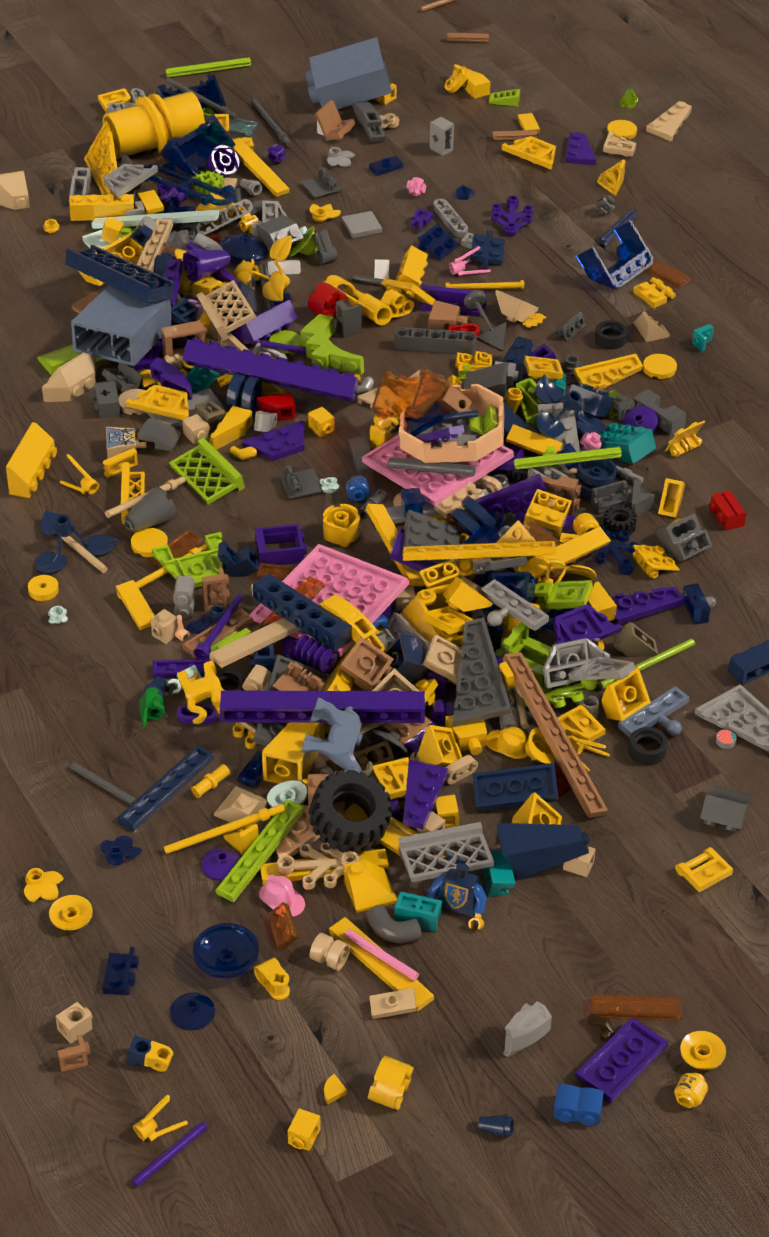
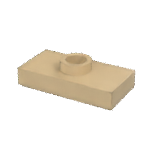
M413 988L369 996L373 1019L417 1011Z

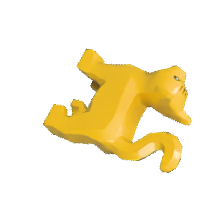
M213 660L204 663L205 675L202 678H198L196 672L190 678H187L188 673L186 670L177 673L181 688L185 692L188 709L199 714L197 718L193 719L194 724H201L207 717V711L195 704L211 697V702L217 713L220 714L221 691L226 690L222 688L219 678L215 675L217 671Z

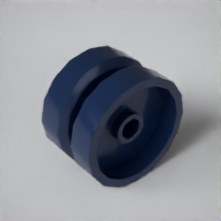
M235 373L228 387L227 409L230 410L232 406L251 410L252 415L257 412V397L262 396V379L254 376L247 378L245 374Z
M610 459L579 462L575 479H578V485H581L580 494L591 499L593 488L614 483L617 473L616 465Z
M467 495L461 501V505L466 512L460 508H455L449 515L465 533L480 542L485 536V531L480 525L491 530L497 522L480 504Z

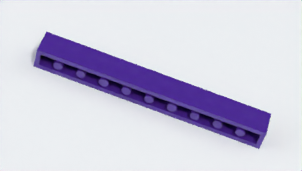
M231 690L221 691L220 722L327 723L324 720L310 722L319 697L333 704L341 711H344L347 707H353L352 711L357 713L361 723H425V691Z

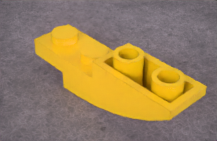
M464 558L457 561L451 559L421 570L419 574L427 588L451 584L456 576L459 579L463 576L469 580H474L478 574L473 572L472 561L485 558Z
M336 594L321 602L320 605L352 626L351 638L355 643L362 637L381 651L385 652L387 650L375 635L378 631L375 626L351 603Z

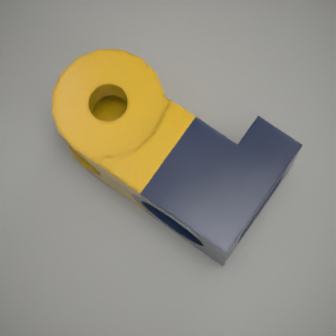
M135 1035L128 1050L127 1064L135 1067L136 1064L151 1067L156 1071L165 1072L172 1059L173 1051L166 1045Z

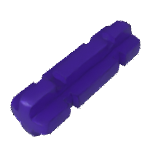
M176 187L171 188L170 192L167 191L159 197L161 203L165 205L177 197L179 191Z

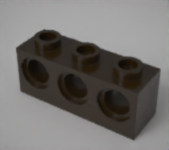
M377 740L353 751L354 757L362 771L366 770L369 761L372 762V765H378L394 759L388 740ZM331 760L325 761L327 767H330L334 772L344 770Z

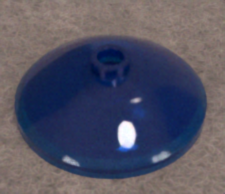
M248 234L229 235L219 243L222 249L230 255V258L237 261L245 260V262H251V259L256 262L264 259L267 255L266 246L260 240Z
M234 923L216 924L205 929L199 934L193 945V958L196 965L204 973L217 978L240 976L249 971L259 957V943L256 936L246 927Z

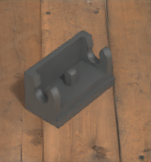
M625 480L593 488L591 505L599 515L604 514L607 508L610 509V506L615 508V505H619V507L625 505L626 508L632 505L631 489L627 490V482Z

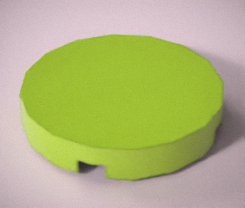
M279 331L274 333L269 339L270 342L302 347L301 336L293 331ZM276 350V351H278V352H280V353H282V354H288V353H289V355H294V354H296V353H294V352Z

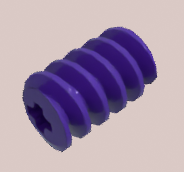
M303 635L295 647L296 658L301 659L310 666H314L315 669L320 670L322 673L330 672L338 659V655L333 654L332 649H327L325 645L321 646L320 642H315L313 638L309 639L307 635Z

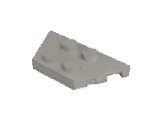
M123 164L106 175L104 183L119 198L157 173L158 167L153 165L149 169L138 164Z

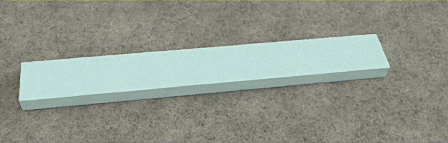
M219 210L103 217L95 218L91 224L92 229H101L107 218H113L123 222V227L136 226L144 216L150 217L154 223L157 219L173 220V224L216 221L220 214Z

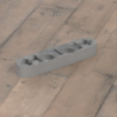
M244 199L219 211L222 223L215 225L213 221H210L213 229L209 226L205 229L206 232L199 230L200 224L205 226L209 223L207 221L198 222L196 232L207 235L252 211V202ZM243 203H245V205L248 204V211L243 209L240 211L241 215H239V212L235 206H238L239 209L243 206ZM234 210L236 216L234 218H229L227 216V211Z
M436 199L433 207L435 213L455 237L464 238L468 233L466 223L445 199Z

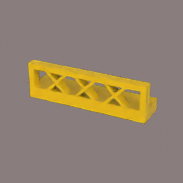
M129 462L122 463L121 504L145 493V472H130ZM130 478H141L137 482L130 480ZM134 489L139 490V492L136 494L132 493L131 491H133ZM134 507L129 508V509H127V510L121 512L122 524H124V521H125L124 518H125V516H126Z

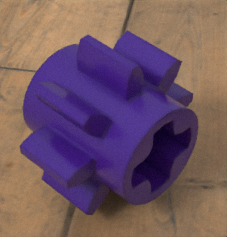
M275 143L267 149L269 152L267 156L271 162L279 164L286 159L284 156L286 151L283 146H277Z

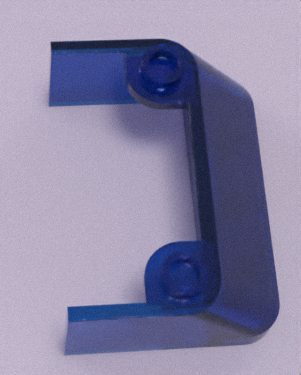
M632 220L613 229L621 241V244L616 249L620 261L610 268H606L594 246L576 255L590 280L612 289H618L653 264V256Z

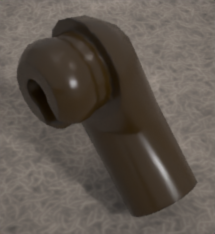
M594 1013L589 1015L588 1023L600 1027L602 1031L600 1039L603 1042H607L615 1034L610 1020Z

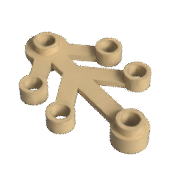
M327 842L321 844V853L313 849L310 844L304 843L299 847L300 856L304 858L311 857L314 860L294 861L291 856L284 855L278 859L277 865L279 872L284 875L291 874L293 870L315 869L302 879L303 887L310 890L315 887V881L331 867L337 868L332 873L324 876V885L327 888L335 887L337 879L344 873V865L360 861V858L353 851L343 853L337 848L334 850L329 847L330 845ZM332 855L336 859H329L326 856Z

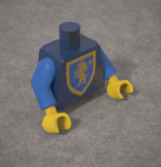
M459 863L456 865V869H449L447 874H441L432 882L426 897L441 900V908L472 917L475 914V918L470 919L468 923L469 928L473 929L474 921L476 920L479 923L478 930L484 927L481 915H484L487 896L479 884L477 875L468 873V865Z

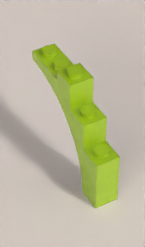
M319 314L300 331L301 346L306 347L307 358L311 359L312 365L320 366L322 370L326 371L330 368L359 375L364 373L363 356L343 351L329 340L335 332L333 316Z

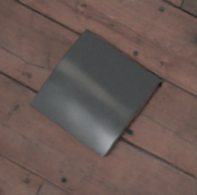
M151 418L146 420L138 432V440L155 442V449L172 451L182 436V433L171 425Z

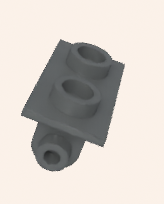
M582 311L572 315L565 324L556 328L555 334L558 337H564L565 341H568L585 327Z

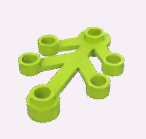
M597 679L581 680V683L573 686L569 683L557 686L554 689L545 687L541 689L548 702L553 704L555 708H560L566 705L564 698L572 697L573 702L582 701L584 699L583 691L575 690L582 688L593 690L596 688Z

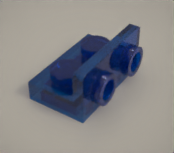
M130 947L129 954L109 953L102 987L103 994L130 995L131 986L134 987L136 982L134 969H138L139 955H135V947Z

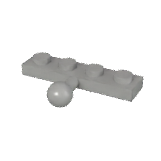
M495 579L481 588V595L501 608L498 612L492 611L488 614L487 622L493 627L499 626L503 618L508 614L534 631L549 622L547 614Z

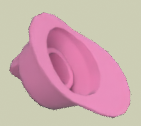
M270 874L265 885L259 891L260 899L281 916L295 917L304 911L305 901L293 888L292 882L284 876Z

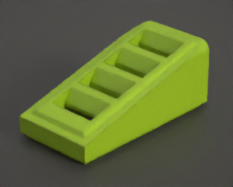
M520 89L491 93L489 104L518 106Z

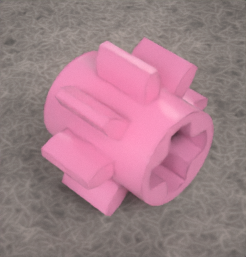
M413 177L412 181L408 180L406 188H408L409 194L420 196L421 192L425 193L426 185L423 183L424 180L418 177Z
M596 432L585 433L580 440L582 444L581 450L599 449L602 445V442L599 440L601 436Z

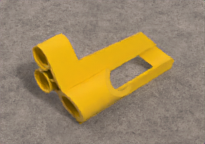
M330 275L324 281L335 288L343 284L344 291L349 293L345 294L352 306L360 304L362 315L381 326L389 323L393 317H401L411 313L414 308L412 300L394 289L386 291L382 299L378 300L370 294H364L356 290L354 285L337 275Z

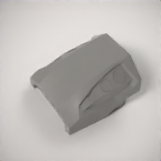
M538 1001L532 1006L525 1003L521 1010L515 1014L505 1027L506 1037L503 1055L510 1057L541 1039L551 1030L552 1016L545 1005Z

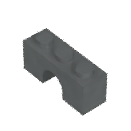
M649 389L633 398L635 407L647 406L655 411L658 417L657 427L669 435H673L676 431L685 427L687 413L675 405L669 408H659L660 396Z

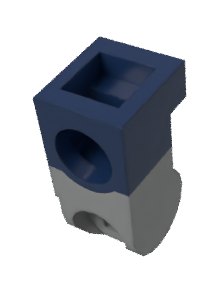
M144 216L136 225L130 238L144 246L152 236L155 227L154 221L150 217Z

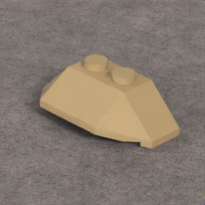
M83 352L59 367L50 377L47 384L45 383L42 386L43 401H72L94 387V383H96L95 356Z

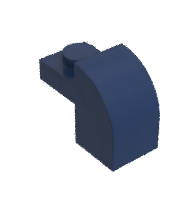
M226 541L219 543L217 555L223 563L224 573L232 577H245L258 571L259 558L248 546L235 552Z

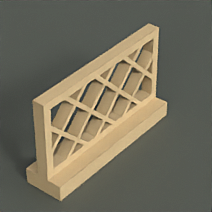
M234 280L205 296L202 292L196 295L223 341L229 338L227 333L256 318L255 313ZM224 296H228L226 300H222ZM224 313H228L227 317L222 316ZM234 313H239L237 317H232ZM244 313H249V315L242 317Z

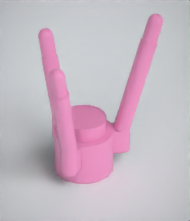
M479 246L454 259V262L449 263L451 274H458L459 277L470 274L490 273L491 271L489 269L463 271L465 270V264L472 262V260H462L480 249Z

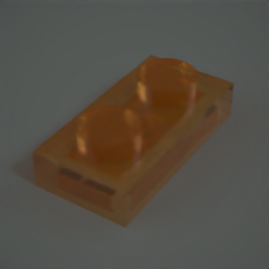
M282 902L268 916L277 948L284 950L298 939L289 904Z

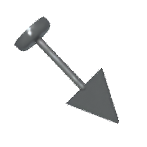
M481 290L472 291L465 297L464 305L470 310L478 309L489 331L479 335L477 339L503 351L507 323L505 322L493 328L481 307L486 301L485 293Z

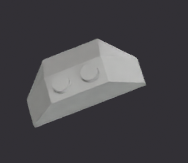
M587 638L552 645L543 668L545 688L578 682L570 681L568 673L597 656L610 658V654L603 651Z

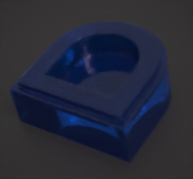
M464 185L456 189V197L460 200H468L475 195L474 190Z

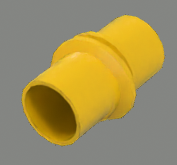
M190 91L166 98H161L154 93L148 97L140 96L136 99L135 106L106 113L102 121L103 124L105 121L111 123L116 159L122 158L123 154L131 156L146 151L150 152L153 149H156L161 154H165L168 145L175 144L177 141L181 142V140L186 141V139L190 140L201 137L205 132V120L200 102L196 95Z

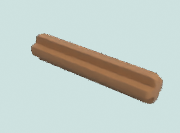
M447 33V41L488 42L489 34Z
M536 130L494 131L492 134L493 140H518L529 136L537 138Z

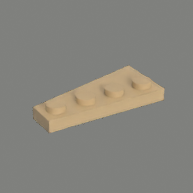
M677 102L647 125L646 131L672 141L673 136L677 134L679 127L681 128L683 121L690 114L692 106L685 102Z

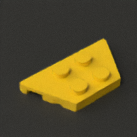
M529 136L524 139L515 140L512 145L502 144V150L551 170L556 146Z
M153 385L148 390L139 393L138 398L133 401L131 399L126 401V407L178 420L189 417L187 392Z

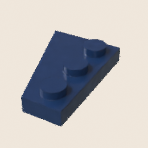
M517 336L501 361L516 364V371H519L518 381H514V386H516V383L523 381V377L526 375L524 358L525 356H531L533 348L532 340Z

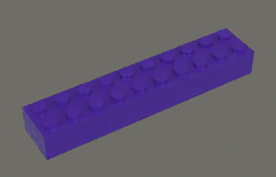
M198 338L187 339L183 361L187 365L230 375L235 373L245 374L247 378L250 376L259 377L265 383L355 402L359 381L355 374L345 372L343 375L337 373L338 371L328 368L326 371L317 365L311 364L308 367L303 362L294 361L290 363L282 357L272 359L270 355L260 353L259 356L253 354V351L243 349V352L233 346L226 345V348L215 342L206 344Z

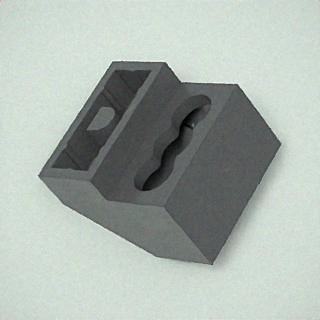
M695 513L682 516L655 529L662 548L677 561L686 560L713 546L706 529L701 530Z
M711 785L708 794L705 796L700 819L705 820L704 824L716 826L719 823L725 825L724 829L737 832V828H743L752 795Z

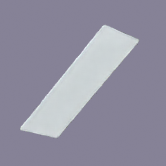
M375 260L374 278L389 279V260Z

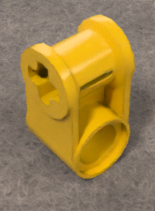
M273 957L254 967L257 980L265 987L272 998L284 1000L289 996L290 988L287 985L289 983V975L276 958Z

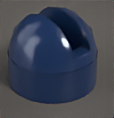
M219 605L212 606L210 610L211 619L218 622L226 609Z

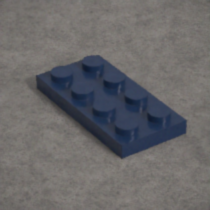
M554 763L473 773L477 812L522 806L534 792L547 803L559 801Z

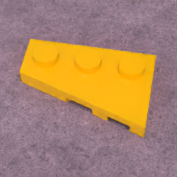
M386 278L381 283L386 287V291L394 289L411 299L432 306L435 299L413 283Z

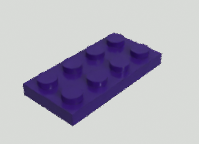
M632 1017L576 1072L575 1078L589 1088L603 1091V1098L612 1104L667 1048L668 1042Z

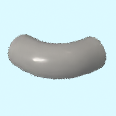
M199 232L193 241L197 247L203 250H223L217 242Z

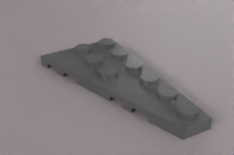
M484 618L467 621L464 625L461 662L456 688L457 694L452 720L453 727L512 713Z
M277 655L267 691H277L272 686L288 669L289 663L297 661ZM297 662V664L303 667L302 672L304 669H307L306 675L312 672V675L314 674L321 678L324 684L331 675ZM257 723L252 742L267 746L288 723Z

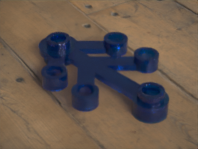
M599 524V527L602 528L609 539H619L621 542L611 540L608 545L602 547L601 551L596 553V563H606L607 554L610 551L619 562L618 571L623 575L632 574L634 563L631 559L625 558L618 549L633 554L635 551L633 545H639V543L635 541L629 544L622 543L630 540L629 531L622 530L618 533L610 531L606 526Z

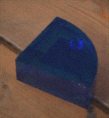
M201 617L200 620L191 621L187 625V631L200 634L209 628L211 617Z

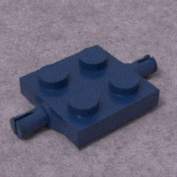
M487 230L486 236L473 235L471 250L478 246L480 249L470 255V260L482 263V270H484V267L485 270H488V265L490 264L502 265L505 239L492 237V230L491 232Z

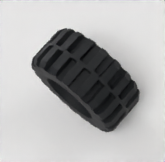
M344 770L337 771L335 776L334 774L326 776L325 780L318 784L309 808V822L313 826V832L316 836L320 835L319 840L324 844L327 842L330 848L334 850L335 848L341 849L340 852L353 851L359 853L360 849L367 851L371 849V846H376L380 839L383 838L392 817L393 807L390 802L391 798L388 792H384L385 787L381 783L378 784L376 782L377 779L372 776L368 777L366 773L361 771L360 773H355V770H348L344 773ZM342 801L355 803L366 812L368 819L360 822L346 820L335 811L333 804Z

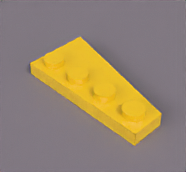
M632 354L574 368L573 374L579 383L588 384L595 389L603 390L641 371L643 365L638 356Z

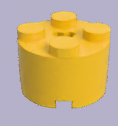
M340 504V507H334V505L328 507L323 513L324 539L341 547L350 546V543L357 540L360 535V515L358 510L348 504Z
M384 1055L375 1073L368 1099L399 1110L403 1101V1094L405 1091L407 1092L414 1067Z

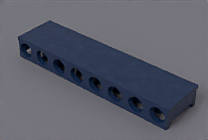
M90 245V249L80 251L66 249L65 265L141 301L151 303L174 298V281L102 248Z

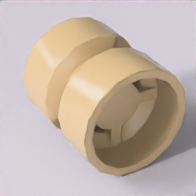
M319 933L311 946L310 959L321 964L327 962L328 967L339 971L347 961L350 945L340 940L334 941L333 937Z

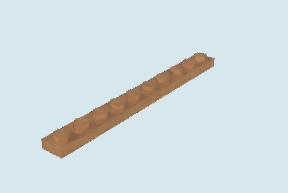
M522 652L505 654L502 659L503 662L506 661L511 669L517 688L587 817L605 816L608 809Z

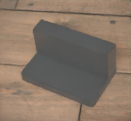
M342 300L337 301V331L343 338L361 333V305L347 307Z

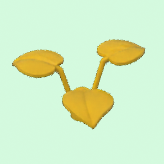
M292 236L280 238L271 246L270 257L275 259L274 263L279 270L274 271L271 277L253 271V265L250 262L239 264L232 276L239 282L242 281L245 285L249 283L251 274L268 279L269 282L265 283L262 289L263 296L271 301H283V291L289 285L290 279L283 274L284 270L281 269L278 261L283 262L287 258L291 249Z
M541 556L534 557L536 564L547 566L546 577L542 578V581L541 576L538 577V583L552 582V586L554 585V580L549 578L551 567L563 569L556 582L561 581L566 571L588 577L596 582V573L589 567L581 565L565 566V563L556 559H547Z

